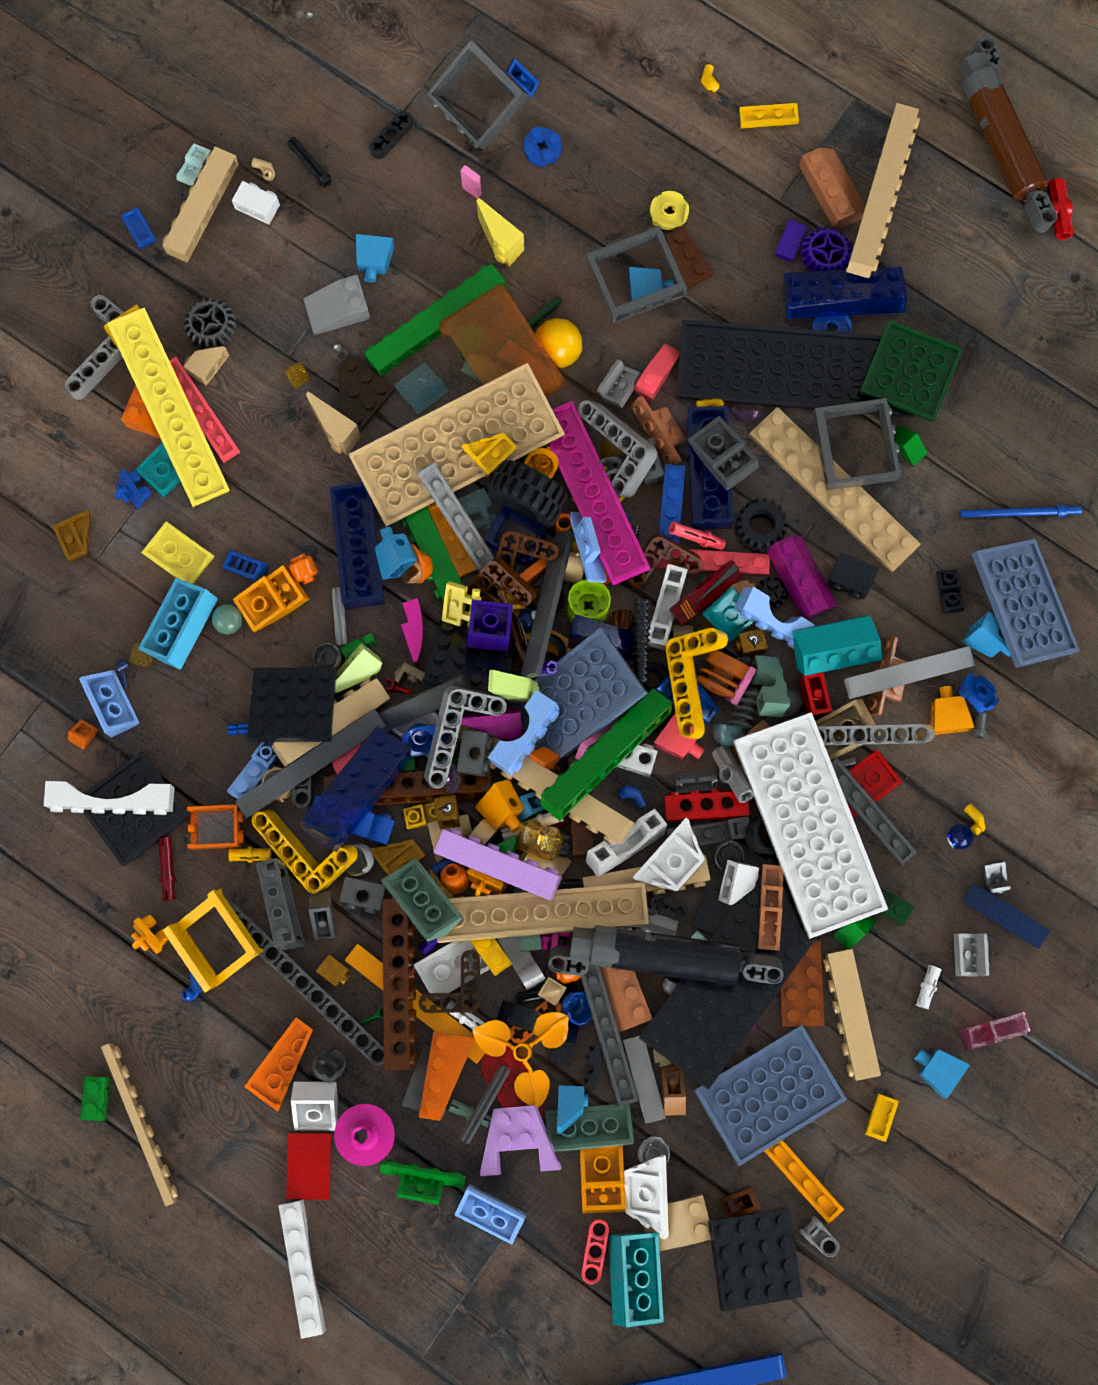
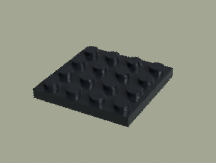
M440 620L425 671L423 685L434 687L462 674L470 689L492 693L488 691L489 670L511 674L516 654L511 633L507 652L466 647L468 625L462 624L457 626Z
M336 667L254 668L247 731L248 742H332L337 678Z
M141 751L84 794L94 798L117 799L132 795L142 790L148 784L167 783L144 752ZM175 794L173 812H167L166 815H155L154 811H146V814L139 815L133 814V811H125V814H114L112 810H104V813L99 814L92 813V810H84V815L123 867L158 842L159 838H163L191 817Z
M790 1208L708 1221L720 1311L735 1310L803 1297Z

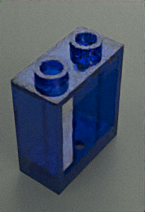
M503 506L484 541L489 548L498 552L500 544L496 543L508 520L536 533V538L546 540L548 536L546 535L545 527ZM533 542V544L531 545V547H530V549H529V552H532V551L535 550V548H536V543H535V542ZM505 547L503 548V551H511ZM503 554L504 556L511 559V557L508 554ZM517 555L516 562L527 567L529 563L533 564L536 557L526 555L524 558Z

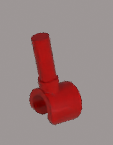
M390 678L385 679L387 682L392 683L390 688L383 687L387 692L399 691L411 695L412 690L396 685Z

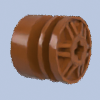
M718 650L709 652L705 661L712 667L711 669L701 667L700 671L705 673L707 677L697 675L696 680L707 690L721 697L734 699L736 694L728 690L730 686L738 690L739 686L733 682V679L744 680L749 667Z

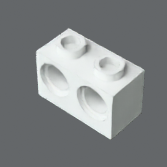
M648 744L638 745L630 753L631 755L623 759L616 767L650 777L658 751ZM643 754L649 756L650 762L642 764L639 761V756Z

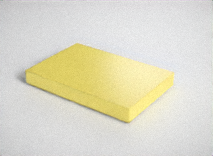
M167 521L141 552L175 578L191 584L195 583L214 558L213 554Z

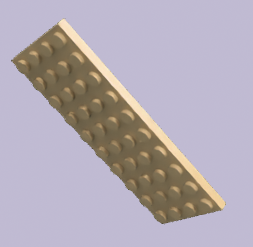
M526 363L348 454L385 526L388 527L434 503L431 495L417 475L418 471L433 462L436 464L453 493L487 476L461 448L463 444L473 443L483 438H490L494 435L505 433L518 447L506 460L516 461L533 450L564 436L565 433L529 364Z

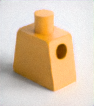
M952 686L940 687L941 698L935 699L931 703V726L935 730V735L970 731L974 728L965 698L962 696L953 697Z
M509 779L494 783L475 808L495 829L508 826L512 833L522 827L517 816L522 812L523 804Z

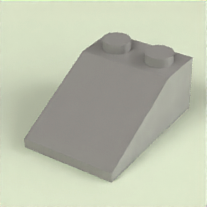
M358 275L337 280L303 298L314 335L370 319Z

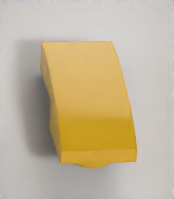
M435 802L403 809L407 829L428 826L427 823L437 821Z

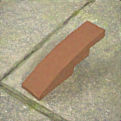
M762 864L758 949L779 951L783 871L779 865Z

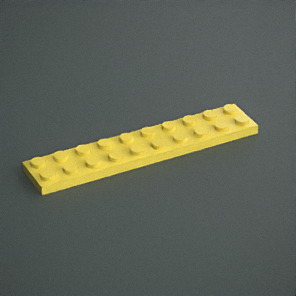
M145 308L108 322L107 325L192 506H198L230 492Z

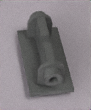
M715 770L674 773L676 792H680V794L689 793V791L693 790L704 792L717 789L718 779Z

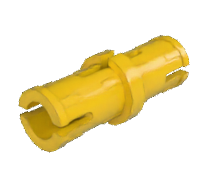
M252 846L244 849L229 848V862L248 861V863H253V861L272 859V848H253Z

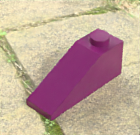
M519 707L507 708L499 716L480 712L463 713L461 721L463 725L501 739L506 738L508 741L517 740L518 737H522Z

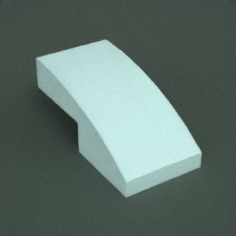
M193 144L185 156L184 165L177 174V181L190 186L195 185L198 173L201 168H204L207 155L211 150Z

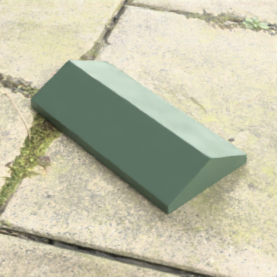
M417 858L381 880L427 942L447 935L463 919L462 915Z
M618 1104L584 1107L583 1115L562 1134H557L558 1110L545 1111L547 1136L554 1147V1152L634 1144L630 1104L618 1107Z

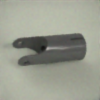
M627 454L603 458L599 461V464L604 463L607 465L609 471L606 475L617 474Z

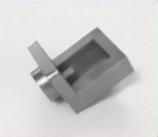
M1000 859L983 862L984 881L987 889L994 894H1001L1006 890H1011V885L1007 881L1005 861Z

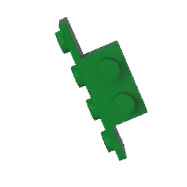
M394 1160L381 1161L380 1173L400 1177L397 1197L439 1205L443 1185L464 1188L466 1176L458 1172H441L437 1168L425 1169L420 1168L416 1164L403 1165Z

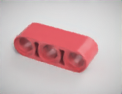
M601 1218L594 1219L590 1223L582 1265V1278L588 1284L597 1283L602 1274L609 1227L607 1222ZM597 1223L605 1226V1231L601 1235L593 1232V1227ZM593 1245L601 1248V1254L597 1257L591 1256L589 1253V1249ZM590 1267L595 1268L598 1272L597 1276L593 1279L585 1275V1271Z

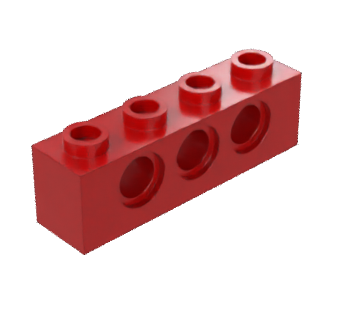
M731 788L730 792H722L721 789H711L709 793H701V790L689 791V794L680 795V792H669L668 796H664L666 823L682 822L685 818L691 822L749 817L750 815L749 802L739 803ZM725 798L731 800L732 807L724 808L721 800ZM683 801L689 802L691 809L683 811L680 808V803ZM701 801H710L712 804L711 809H703Z

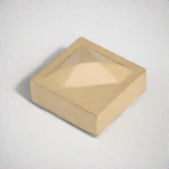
M548 977L538 995L556 1006L567 988Z

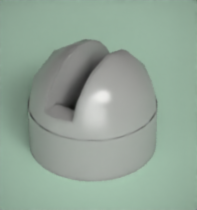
M665 977L662 983L663 991L670 995L678 985V982Z

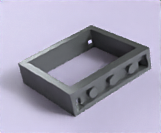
M473 40L469 41L427 93L432 99L430 101L432 105L437 109L440 108L444 112L442 115L449 122L453 121L457 125L455 127L456 130L462 135L466 134L470 138L468 142L476 149L478 147L486 149L530 97L479 43ZM475 55L515 95L513 100L482 137L442 98V95Z
M660 226L647 228L643 233L637 235L631 234L622 241H613L606 247L592 249L586 254V263L613 324L686 296L687 287ZM657 239L676 284L615 307L596 262Z
M887 398L815 408L813 420L826 491L897 481L902 473L901 461L898 462L899 445L894 441L896 430L894 423L891 424L892 408L890 409V405L887 404ZM878 411L890 472L836 480L825 419Z
M277 858L256 863L275 948L290 951L305 947L306 943L288 867ZM284 870L286 876L281 877L280 871Z

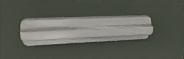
M341 587L332 588L336 645L342 647L347 644L344 595Z

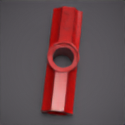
M1055 178L1048 181L1047 188L1049 199L1057 214V219L1053 223L1055 237L1059 240H1064L1072 237L1074 234L1071 219L1073 206L1071 199H1068L1065 179Z

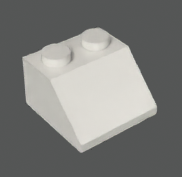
M336 1082L293 1083L291 1107L294 1131H335L338 1108Z

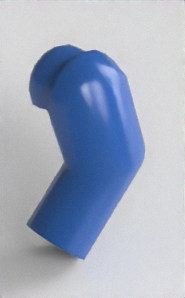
M629 785L619 789V797L621 799H633L638 810L647 806L639 789Z
M190 972L191 984L181 993L182 999L189 1002L195 1000L202 991L201 986Z

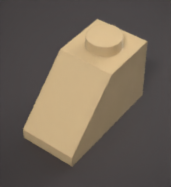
M223 346L198 350L186 358L183 367L187 374L207 386L229 357V354Z

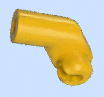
M706 64L701 83L707 90L716 92L719 89V83L712 76L714 67Z
M969 804L964 811L974 821V825L971 826L972 833L979 835L986 828L984 817L972 804Z

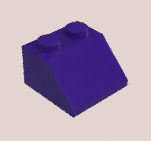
M472 599L466 647L507 652L513 604Z

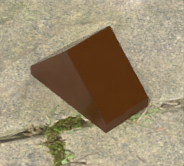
M749 1185L719 1199L727 1218L740 1216L761 1208L753 1188Z

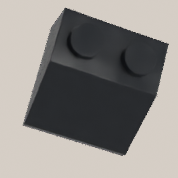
M841 552L832 569L827 585L834 591H844L849 593V596L854 599L860 600L861 598L864 600L879 568Z

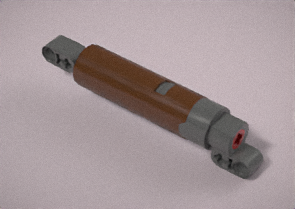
M983 35L973 47L971 55L967 56L958 68L963 79L961 86L1014 201L1027 200L1024 208L1033 228L1037 232L1044 233L1057 219L1056 211L1049 196L1043 191L1048 185V180L996 72L1003 63L1002 56L993 38Z

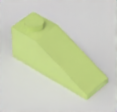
M361 643L337 670L335 693L361 683L372 675H376L382 667L380 657Z
M489 670L488 691L512 703H527L535 691H539L538 683L530 678Z

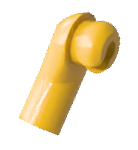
M722 399L696 401L697 411L714 408L716 413L724 411Z

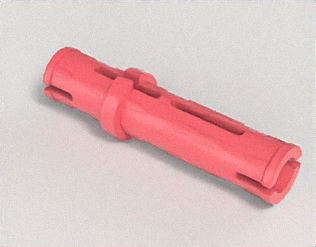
M672 522L669 527L670 534L700 543L702 547L709 546L719 551L725 548L726 540L712 535L711 532H702L677 522Z

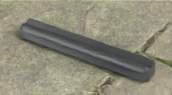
M503 1065L499 1066L459 1137L462 1142L469 1144L510 1073L509 1068Z

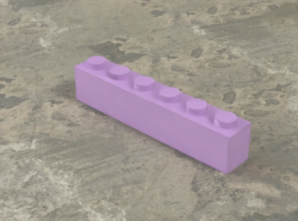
M450 827L449 831L442 830L434 850L435 854L553 901L562 879L561 876L557 875V870L546 867L545 870L539 868V863L527 859L526 862L519 860L520 855L510 851L507 854L499 851L500 847L488 843V846L480 844L481 839L469 835L468 838L461 836L462 832Z

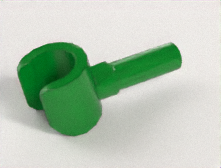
M383 1006L378 1009L377 1013L361 1020V1024L365 1025L377 1019L384 1020V1017L379 1014Z

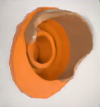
M410 544L418 561L414 562V565L402 575L405 583L421 584L432 574L433 563L425 552L419 551L414 544Z

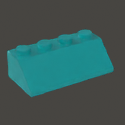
M870 615L792 631L796 669L805 676L882 660L881 640Z
M635 1232L608 1235L613 1325L633 1327L663 1323L659 1233Z

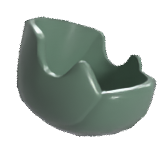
M224 604L218 606L212 615L213 627L220 634H234L241 628L243 623L242 614L236 605Z

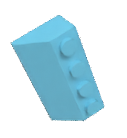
M175 578L138 649L167 665L181 670L218 598L202 587Z

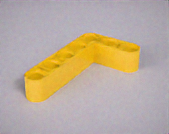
M708 628L672 638L666 643L665 650L678 729L683 737L699 739L705 732L693 656L724 648L727 645L728 636L721 630ZM717 635L716 641L713 642L714 636ZM698 640V646L695 648V642ZM680 645V650L677 653V647ZM683 665V671L680 672V667ZM686 685L687 689L684 693L683 688ZM690 705V710L687 713V706ZM693 725V732L690 733V727Z
M266 809L256 812L252 816L254 828L310 893H317L328 888L358 857V852L354 846L345 845L334 850L319 865L275 811ZM263 815L266 817V823L263 821ZM276 831L280 835L279 839L276 837ZM289 847L292 848L293 855L290 854ZM343 851L347 854V860L343 857ZM302 862L306 865V871L302 868ZM329 865L332 866L333 873L330 872ZM315 878L319 881V887L315 883Z

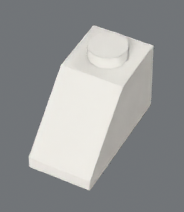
M727 860L718 900L728 905H733L753 890L758 880L759 867L748 863Z

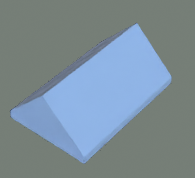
M115 670L79 678L105 734L112 738L139 724Z
M470 1184L455 1213V1216L511 1245L527 1213Z

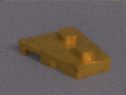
M88 510L52 526L69 563L88 555L91 515Z
M413 839L378 848H370L373 857L387 875H390L415 858L420 862L426 857Z

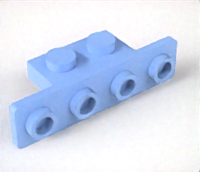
M570 512L569 518L587 581L605 583L607 578L602 561L598 555L601 551L591 517L582 518L579 512Z

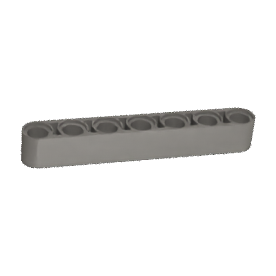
M968 646L846 678L844 683L849 699L969 668L975 666L971 648Z
M926 723L817 726L818 730L824 733V745L930 742L935 736L934 728ZM901 728L906 731L905 739H901L898 735ZM921 728H925L927 730L928 734L925 739L921 738L919 735V730ZM860 729L865 732L863 740H860L857 736ZM879 729H883L886 733L883 740L878 737ZM839 730H842L845 735L842 741L837 737Z

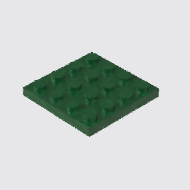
M889 319L859 393L875 400L887 398L888 405L934 422L963 348Z

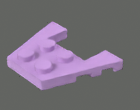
M536 1105L493 1109L480 1176L501 1174L499 1151L536 1148L539 1150L540 1172L561 1170V1164L557 1161L554 1147L548 1139L547 1130Z

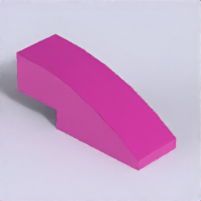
M416 598L402 603L408 622L401 624L414 664L418 666L424 645V623L419 601Z

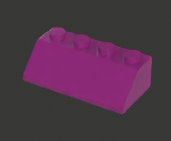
M790 536L774 543L769 548L767 554L800 616L810 620L839 607L802 536Z

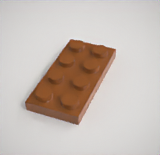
M821 941L813 942L780 989L781 1027H799L801 1025L825 1026Z

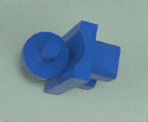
M125 470L120 471L119 484L115 485L117 491L114 497L116 500L123 499L125 503L131 500L136 509L141 508L143 501L150 497V490L145 485L137 489L135 484L139 483L141 478L136 470L128 473Z

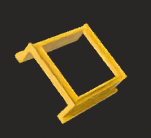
M222 888L216 891L212 890L207 894L208 898L179 922L169 925L162 930L204 992L219 986L263 951L224 897ZM214 907L246 951L243 956L218 975L186 930Z

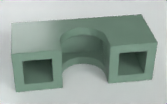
M755 655L751 667L756 669L752 678V684L762 685L756 699L759 716L783 717L786 710L790 707V698L787 696V683L783 678V667L780 665L779 657Z

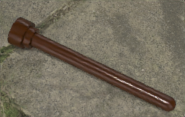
M498 589L497 595L500 603L509 604L505 591ZM512 614L510 633L523 668L526 652Z

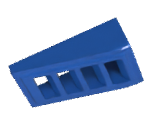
M230 550L222 568L256 582L263 576H266L269 566L262 561ZM237 557L238 560H237V562H236L234 568H232V565H233V563H234V561H235V558ZM243 561H245V562H244V565H243V567H242V569H241V571H240L239 569H240V567H241ZM253 564L249 573H247L250 565Z

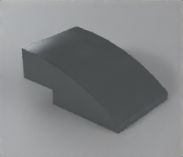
M720 416L688 439L689 444L698 457L727 491L759 468L758 459L745 447V442Z
M423 1044L402 1104L404 1107L419 1112L431 1048L427 1044ZM448 1104L441 1119H444Z

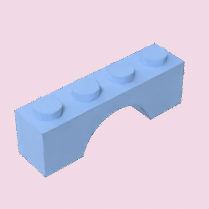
M755 587L743 588L734 610L739 612V616L743 619L754 621L756 627L772 632L771 635L774 638L783 639L788 642L787 645L794 649L793 630L816 626L802 616L791 617L784 623L778 621L771 613L770 597Z
M537 690L524 706L529 714V726L525 734L514 741H499L488 756L492 764L510 776L521 769L524 758L533 752L534 744L539 738H543L547 732V726L550 722H554L559 715L560 709L557 703Z

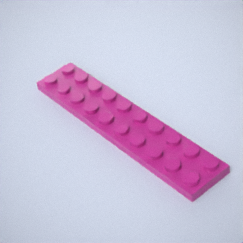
M573 401L552 409L565 435L548 445L558 458V467L581 517H591L601 551L598 555L612 585L650 570L647 559L606 475L605 469L602 464H599L598 454Z

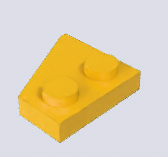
M505 433L461 446L487 476L518 448Z

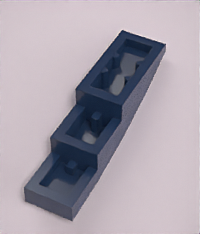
M973 884L963 900L966 905L979 911L984 917L1000 925L1005 931L1037 949H1040L1050 933L1049 930L976 884Z

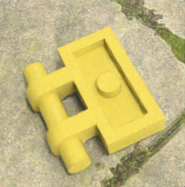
M449 581L445 589L442 621L461 626L465 620L468 621L469 626L470 612L465 611L466 604H470L471 611L472 599H482L480 597V589H473L472 595H468L467 586Z

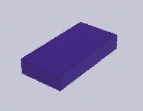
M789 219L775 256L793 263L808 226Z

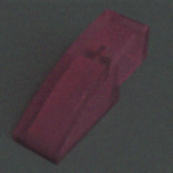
M1025 1012L959 1029L965 1050L975 1049L1031 1032Z

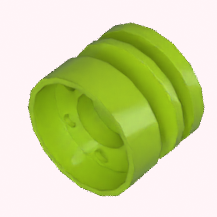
M587 579L580 580L572 586L569 591L566 614L573 627L581 631L590 632L599 629L605 624L608 619L611 602L610 592L603 583L588 582Z

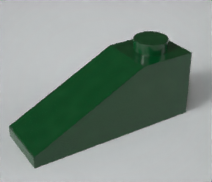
M880 888L888 910L878 914L898 926L905 925L915 906Z

